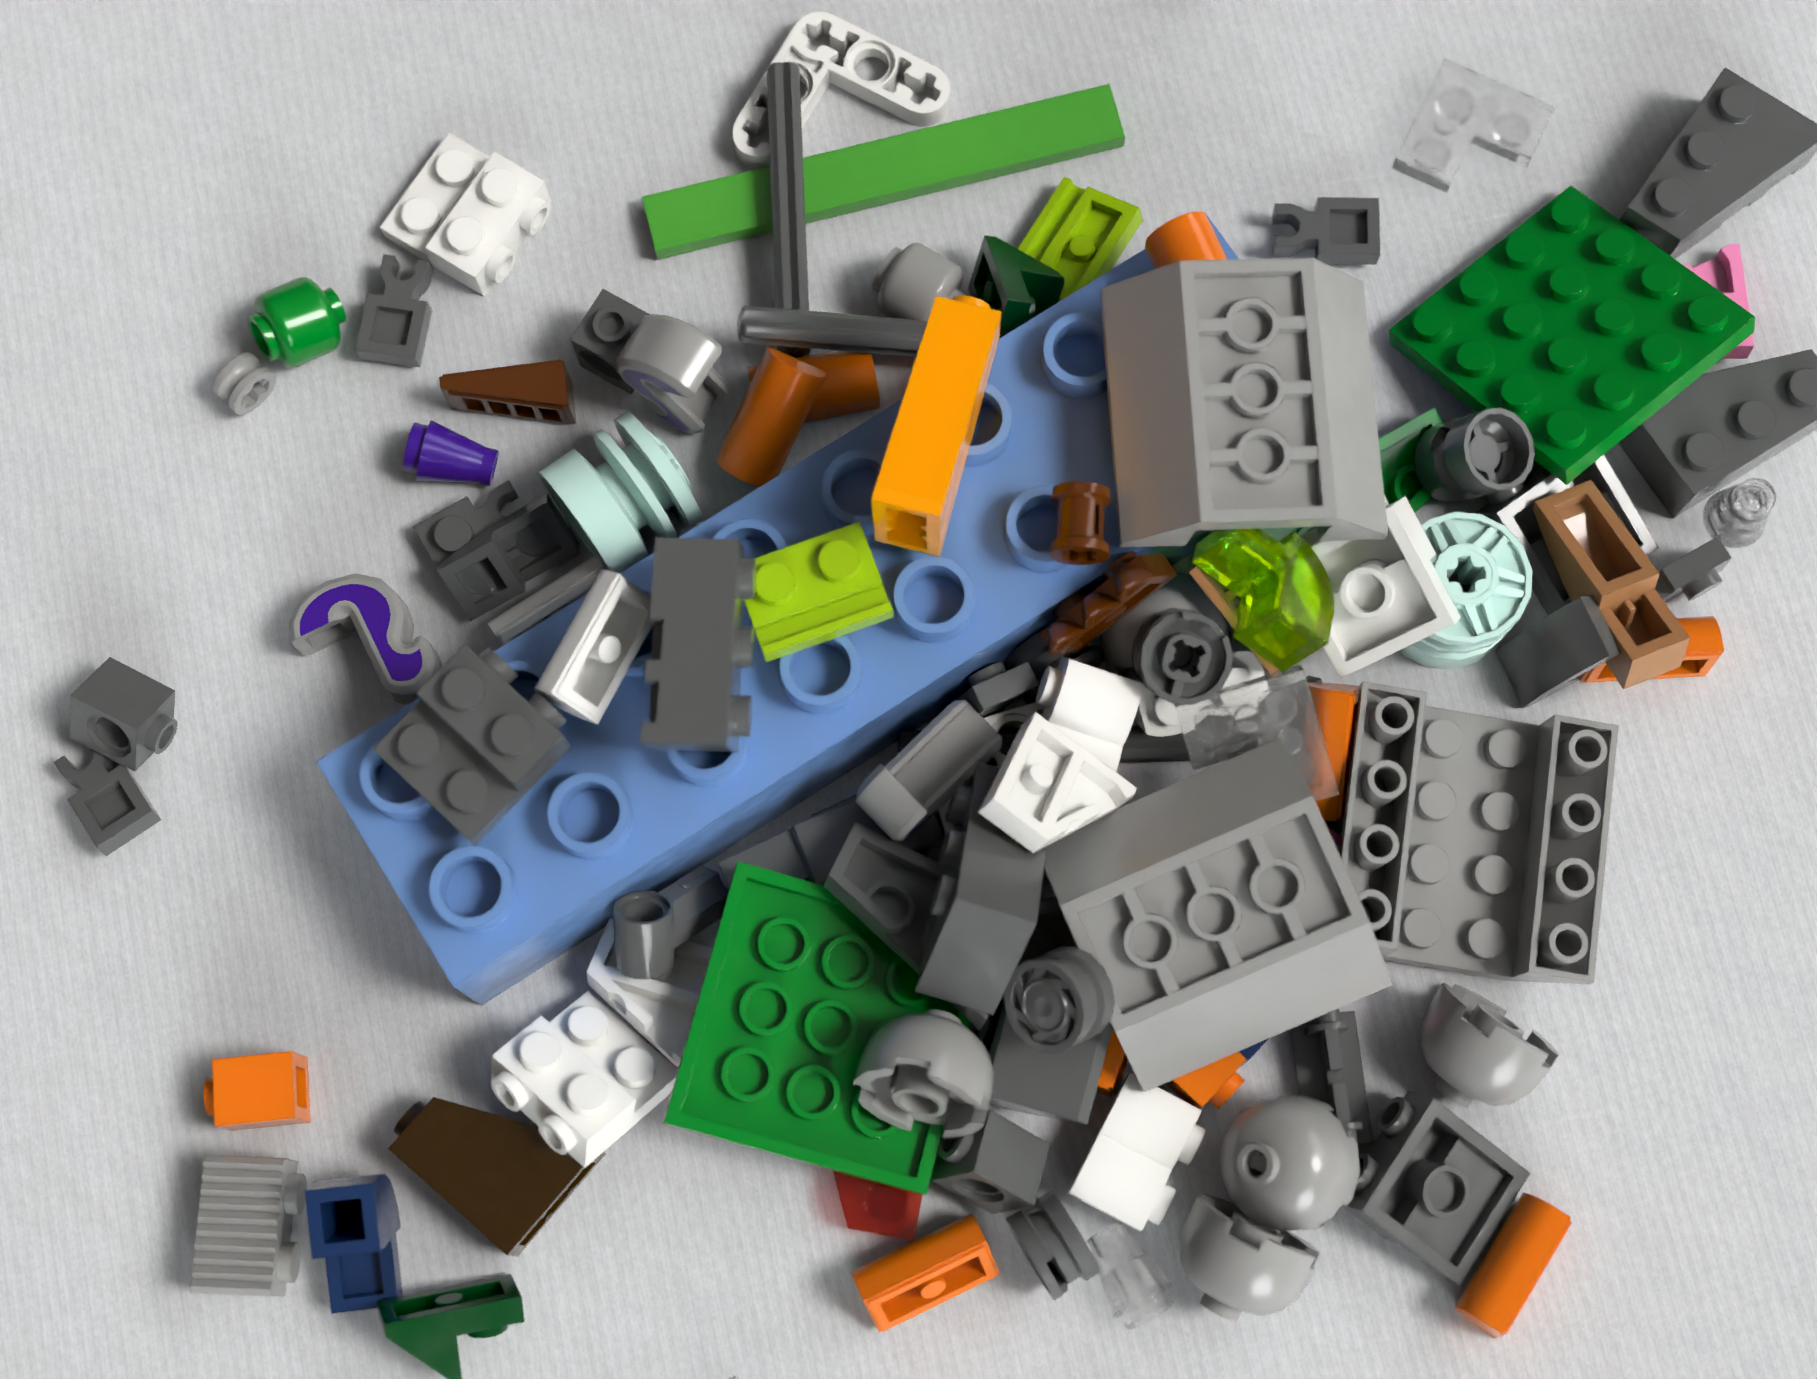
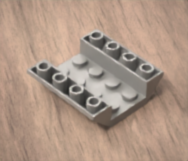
M1315 258L1177 261L1101 289L1100 298L1119 548L1186 546L1196 530L1317 527L1319 541L1385 539L1388 536L1363 281Z
M1363 681L1359 687L1339 855L1371 923L1383 959L1385 961L1503 981L1570 984L1594 983L1619 725L1556 714L1540 725L1426 706L1427 692Z
M1281 737L1122 806L1046 847L1044 868L1079 949L1090 953L1104 967L1112 983L1115 1004L1110 1022L1143 1092L1393 985L1368 916L1314 797Z

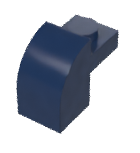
M375 1174L313 1182L304 1191L312 1259L325 1258L331 1314L376 1309L377 1301L403 1296L396 1237L401 1224L396 1196L386 1174Z

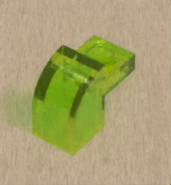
M1262 528L1215 530L1196 544L1192 563L1242 598L1234 630V638L1281 672H1284L1328 644L1334 615L1332 586L1320 559L1307 542L1296 532L1293 531L1278 541Z

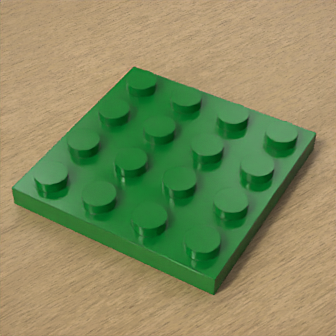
M1569 186L1389 329L1390 344L1474 412L1489 408H1503L1514 412L1526 423L1533 437L1534 460L1567 485L1753 334L1755 316L1576 188Z
M738 861L732 876L663 1124L919 1195H926L944 1125L928 1124L914 1120L910 1132L878 1119L859 1103L861 1087L860 1085H853L860 1058L869 1039L892 1019L924 1013L928 1010H942L955 1015L960 1019L962 1025L968 1029L970 1021L948 1001L916 992L919 974L834 897L824 885Z

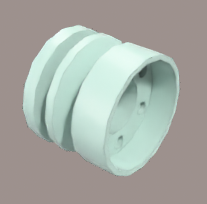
M630 411L623 413L613 420L619 435L626 445L623 449L603 429L593 434L595 445L603 460V463L594 468L579 452L571 449L538 472L549 494L593 556H597L606 570L619 574L649 556L645 543L638 531L648 524L661 538H678L670 519L665 513L668 509H671L687 528H692L704 520L702 512L694 499L690 481L674 455L656 434L653 435Z
M1452 512L1431 518L1421 526L1436 553L1430 561L1461 619L1455 624L1399 650L1403 656L1425 667L1448 670L1477 663L1502 641L1506 633L1519 621L1531 598L1533 572L1524 546L1506 526L1482 514ZM1452 574H1457L1459 582H1449L1448 579ZM1460 584H1471V588L1467 593H1464Z

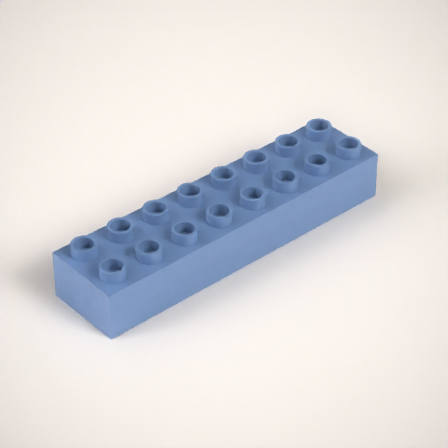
M1208 217L1227 259H1239ZM1146 249L999 339L940 557L875 541L871 499L903 399L678 537L739 539L745 548L744 557L757 558L860 522L882 579L887 598L893 609L894 618L766 662L754 631L753 667L741 668L740 695L752 696V729L750 737H739L738 752L655 750L640 744L641 723L650 722L651 685L645 683L646 659H652V626L598 725L578 718L550 703L567 720L559 731L565 736L571 748L475 846L373 750L421 701L420 697L316 761L454 988L478 1004L484 1005L605 928L609 918H613L614 904L621 896L642 890L660 892L897 741L899 733L904 730H915L933 719L971 688L968 677L990 665L1004 662L1022 643L1054 623L1057 619L1053 615V611L1062 602L1081 591H1086L1089 595L1106 581L1102 572L1123 555L1135 551L1137 555L1163 553L1171 566L1229 530H1196L1186 546L1119 548L1100 292L1103 287L1154 270L1155 268ZM1076 481L1094 482L1110 488V505L1104 508V541L1110 546V558L1107 561L1092 565H1071L1056 562L1050 558L1049 544L1056 540L1057 506L1052 504V489L1054 486L1060 483ZM654 553L620 573V575L650 597ZM587 594L494 651L518 675L509 685L525 700L529 701L537 693L534 689ZM743 601L742 626H753Z

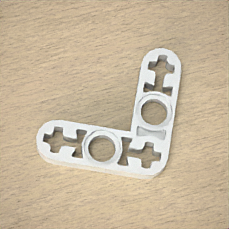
M811 12L802 16L794 25L771 64L775 62H792L799 67L800 81L807 88L805 95L801 98L802 128L830 83L919 127L932 126L940 122L947 115L950 107V82L943 71L827 12ZM823 34L829 36L830 47L821 45L816 52L810 50L809 38L818 41ZM838 53L845 56L843 66H839ZM867 57H875L886 63L888 71L882 78L876 81H867L861 79L854 71L855 67L861 60ZM767 70L741 110L732 128L735 153L744 165L752 169L770 166L769 143L761 142L756 148H753L750 145L748 135L750 133L759 136L769 122L767 113ZM899 72H904V85L899 82L897 83ZM896 86V92L892 93L893 89ZM926 86L934 89V100L926 98L922 101L921 105L913 102V91L921 93L925 90Z

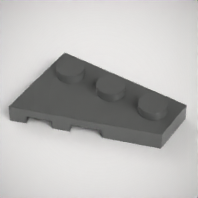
M855 822L825 881L824 887L919 974L933 915L930 914V906L936 885L944 869L938 867L937 862ZM949 1002L979 1030L989 1016L988 1013Z

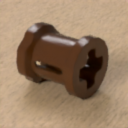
M1076 481L1060 483L1053 487L1052 504L1057 506L1056 540L1049 544V556L1051 559L1064 564L1092 565L1105 562L1110 558V546L1104 541V508L1110 505V488L1094 482Z

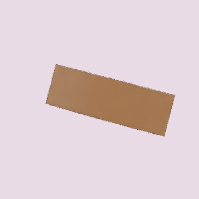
M1592 480L1535 501L1533 506L1534 514L1548 551L1571 601L1582 596L1593 595L1621 651V654L1606 661V664L1623 690L1679 668L1690 636L1655 590L1660 573Z

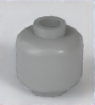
M912 243L903 250L897 247L893 248L881 264L872 284V289L878 292V309L891 318L928 321L936 296L951 300L958 295L968 296L960 291L963 281L962 269L954 262L921 243Z

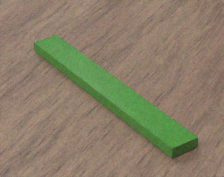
M1110 84L804 157L806 224L1124 147L1125 134ZM770 166L642 197L658 260L773 232Z

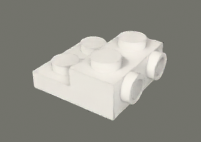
M448 133L382 223L380 229L385 238L420 259L428 260L435 268L484 297L494 282L500 283L509 275L516 261V251L528 234L534 235L543 227L550 214V203L552 201L544 180L495 151L489 157L451 133Z
M1384 495L1388 536L1385 539L1319 541L1318 528L1316 527L1292 540L1297 552L1279 563L1339 678H1343L1433 635L1461 619L1430 561L1436 553L1406 496L1389 504Z
M587 991L550 1022L541 1015L492 1055L491 1086L495 1095L504 1106L514 1112L521 1110L538 1125L542 1138L554 1151L562 1155L569 1153L585 1168L671 1094L678 1068L591 992Z

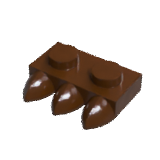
M1135 551L1129 552L1115 560L1102 572L1106 581L1088 595L1086 591H1081L1062 602L1053 611V615L1057 620L1040 633V636L1048 646L1050 654L1060 655L1081 651L1178 574L1163 553L1137 555Z

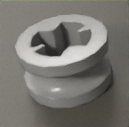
M246 352L230 360L221 369L213 383V392L221 400L229 399V407L236 414L243 415L251 412L266 400L275 386L276 376L269 368H260L259 359L253 353Z

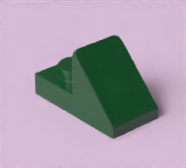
M984 235L968 289L971 297L986 302L993 310L1001 311L1000 339L1058 303L1065 281L1059 272L997 237Z
M511 1274L377 1301L378 1314L385 1337L447 1379H462L457 1336L467 1334L472 1338H489L505 1332L508 1325L525 1322L522 1296Z

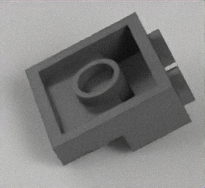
M1605 455L1600 457L1567 485L1536 461L1539 468L1530 473L1524 482L1513 489L1485 495L1489 503L1475 512L1506 526L1524 546L1533 571L1532 590L1547 615L1572 601L1561 581L1533 511L1535 501L1592 480L1644 553L1648 556L1659 548Z
M464 644L416 693L421 698V701L373 750L475 846L571 748V745L559 731L567 720L543 696L536 693L529 701L525 700L509 685L518 675L500 656L489 647L478 656Z
M1407 1091L1404 1098L1395 1097L1391 1099L1380 1111L1376 1120V1127L1381 1131V1134L1368 1154L1364 1152L1359 1153L1360 1175L1355 1193L1349 1204L1343 1205V1207L1385 1239L1398 1243L1445 1280L1460 1286L1527 1180L1530 1172L1435 1098Z

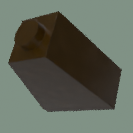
M433 1097L427 1105L422 1101L415 1103L401 1117L393 1130L399 1137L388 1148L509 1256H519L606 1154L603 1152L584 1168L569 1153L562 1155L554 1151L542 1138L537 1126Z

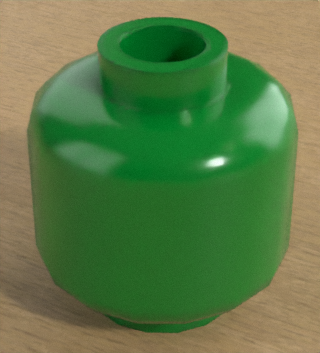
M299 277L259 294L254 303V314L248 316L247 320L253 339L263 356L268 361L277 359L284 366L294 368L330 353L338 347L341 339L339 324L346 321V314L339 297L333 289L327 288L322 290L310 278Z

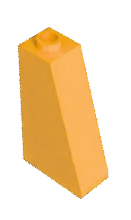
M965 295L955 296L952 300L939 296L935 297L871 499L875 541L940 557L1000 337L1001 311L991 309L986 302L978 298Z

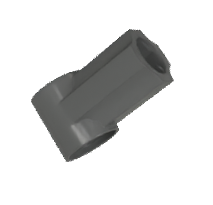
M701 865L660 892L642 890L621 896L613 907L615 964L618 971L634 979L658 978L668 973L674 967L675 948L721 918L729 890L721 881L719 873Z

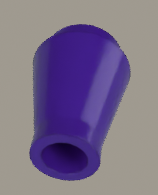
M432 420L429 425L414 422L408 437L402 470L416 474L417 481L479 483L491 486L499 450L481 445Z

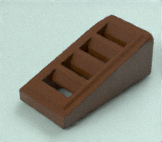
M561 359L443 374L442 377H439L440 389L451 409L553 423L576 424L572 381L565 363Z

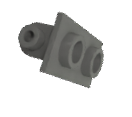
M1336 1009L1290 1029L1299 1095H1306L1329 1104L1335 1110L1331 1113L1341 1122L1347 1136H1354L1357 1145L1373 1143L1355 1011L1340 1012L1339 1009Z

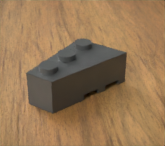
M1725 67L1629 204L1620 221L1676 259L1718 229L1724 221L1746 205L1750 206L1761 198L1771 187L1807 165L1817 152V123Z
M1812 349L1702 374L1618 444L1670 516L1675 518L1817 430V356Z
M655 537L649 616L650 623H653L652 659H646L645 683L651 685L650 722L641 723L640 744L655 750L738 752L739 737L751 736L752 696L740 695L741 668H752L754 661V627L742 626L743 599H755L756 559L744 557L745 548L739 539Z
M978 761L969 785H956L947 810L946 822L954 824V829L949 828L938 860V867L943 868L944 871L938 880L930 906V914L933 915L915 991L994 1015L1037 924L1046 847L1032 853L978 813L1000 770L998 767Z

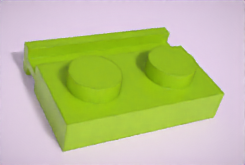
M1064 177L1018 249L1056 270L1064 277L1065 283L1058 301L1060 302L1114 267L1143 221L1140 208L1089 186L1086 189L1073 184L1072 179Z
M860 522L755 558V599H743L766 662L894 618L891 603L887 598L882 579Z

